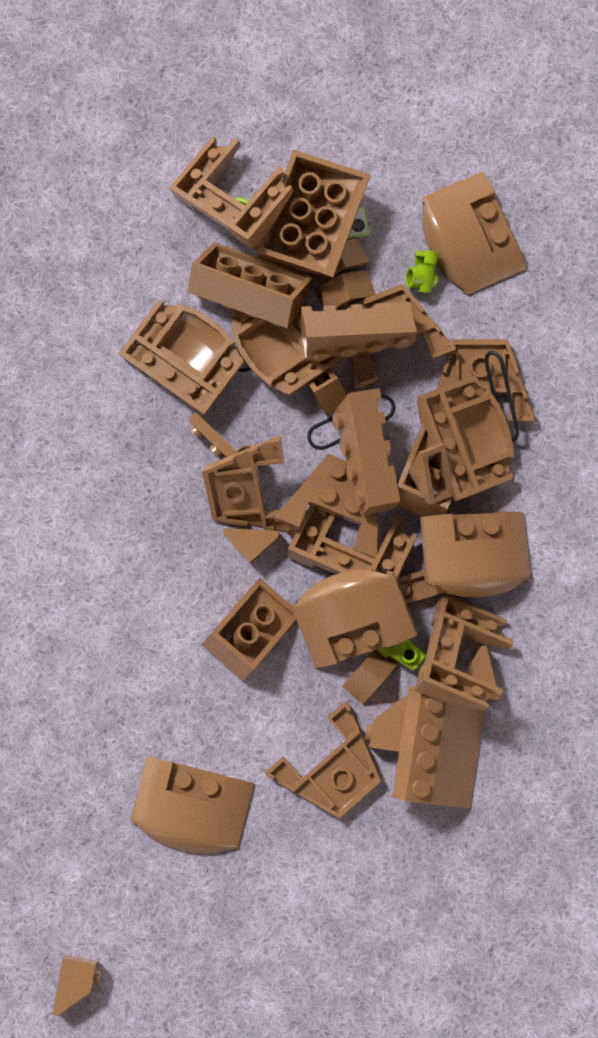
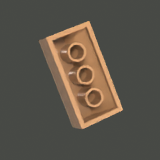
M214 242L192 263L187 292L197 295L200 299L219 303L225 308L244 312L250 317L269 321L277 327L288 328L298 317L312 284L313 277Z

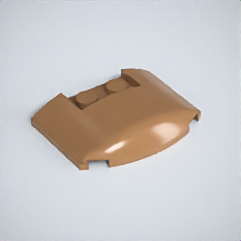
M483 171L424 196L422 204L424 203L422 226L429 251L438 252L437 266L450 282L452 281L464 289L462 292L466 295L527 269L519 245L511 233L494 195L495 192Z
M162 301L155 303L118 353L138 370L145 373L203 415L207 414L244 364L235 343L216 322L193 308L177 304V306L164 305Z
M235 309L230 310L233 338L247 365L267 385L282 391L288 396L345 360L344 357L339 355L329 357L324 361H306L300 331L301 309L298 317L288 328L277 327L269 321L250 317L246 313Z
M475 375L417 396L420 423L425 425L432 446L441 443L446 446L453 490L452 497L455 501L513 479V473H508L510 459L514 458V449L506 418L489 390L485 392L483 388L475 383V381L479 380Z
M504 511L501 513L443 514L420 518L426 583L429 586L434 587L436 584L446 590L445 593L454 596L481 598L508 592L519 586L523 581L526 582L531 578L524 513Z
M355 569L332 575L310 587L299 601H296L292 606L315 668L334 665L339 661L386 646L391 647L417 636L396 576L391 571H387L386 575L373 571V569Z
M147 755L130 821L134 825L136 823L151 839L179 851L214 854L231 848L234 850L239 845L254 783Z

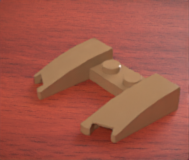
M211 137L169 189L180 202L194 211L196 209L231 231L236 239L255 250L279 217L293 189L291 185L285 188L281 180L285 173L278 166L246 205L240 203L217 188L215 184L226 170L241 144L239 140L231 138L228 147L217 146L216 138Z
M310 505L288 547V558L310 568L316 565L334 574L355 569H373V571L386 575L387 571L394 572L398 581L417 539L416 533L409 538L399 527L404 522L401 516L396 515L374 559L328 539L337 516Z
M444 593L435 605L431 622L433 630L425 663L419 670L415 691L447 703L485 711L490 706L486 701L491 696L497 699L503 693V689L454 669L461 638L464 637L476 642L510 649L513 646L512 638L502 637L500 627L507 624V620Z

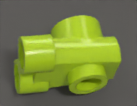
M415 251L414 263L416 265L415 267H408L405 275L407 288H413L414 292L431 293L432 288H435L438 282L437 272H434L435 264L437 265L438 252Z
M409 639L391 647L386 646L377 649L385 658L390 656L412 671L417 668L426 656ZM410 649L414 652L412 660L404 658L405 650Z

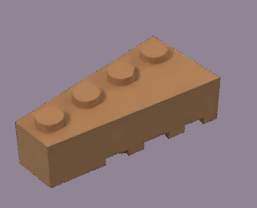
M410 302L377 303L372 309H367L362 304L351 305L346 310H336L335 305L324 306L323 311H312L311 306L301 307L300 331L306 361H324L329 357L339 355L350 357L358 352L365 351L376 353L390 347L402 349L415 344L417 331Z
M380 388L349 393L333 412L332 416L334 428L338 430L340 436V451L342 455H345L347 461V477L353 483L354 503L356 507H359L361 516L392 510L400 502L394 466L392 464L388 465L391 451L390 442L383 438V424L386 423L384 412L379 413L377 399H381Z

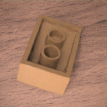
M424 424L419 429L397 479L400 502L396 505L421 517L445 514L452 499L451 496L434 504H427L408 472L418 452L433 447Z
M259 578L201 645L243 681L293 624L296 617L292 606Z

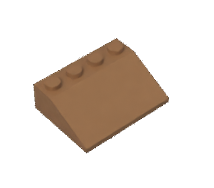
M293 150L285 170V176L282 178L285 188L291 185L293 192L275 223L258 244L256 249L258 257L289 269L334 278L371 175Z
M409 686L392 797L410 802L470 809L484 710L437 700L415 691V687Z

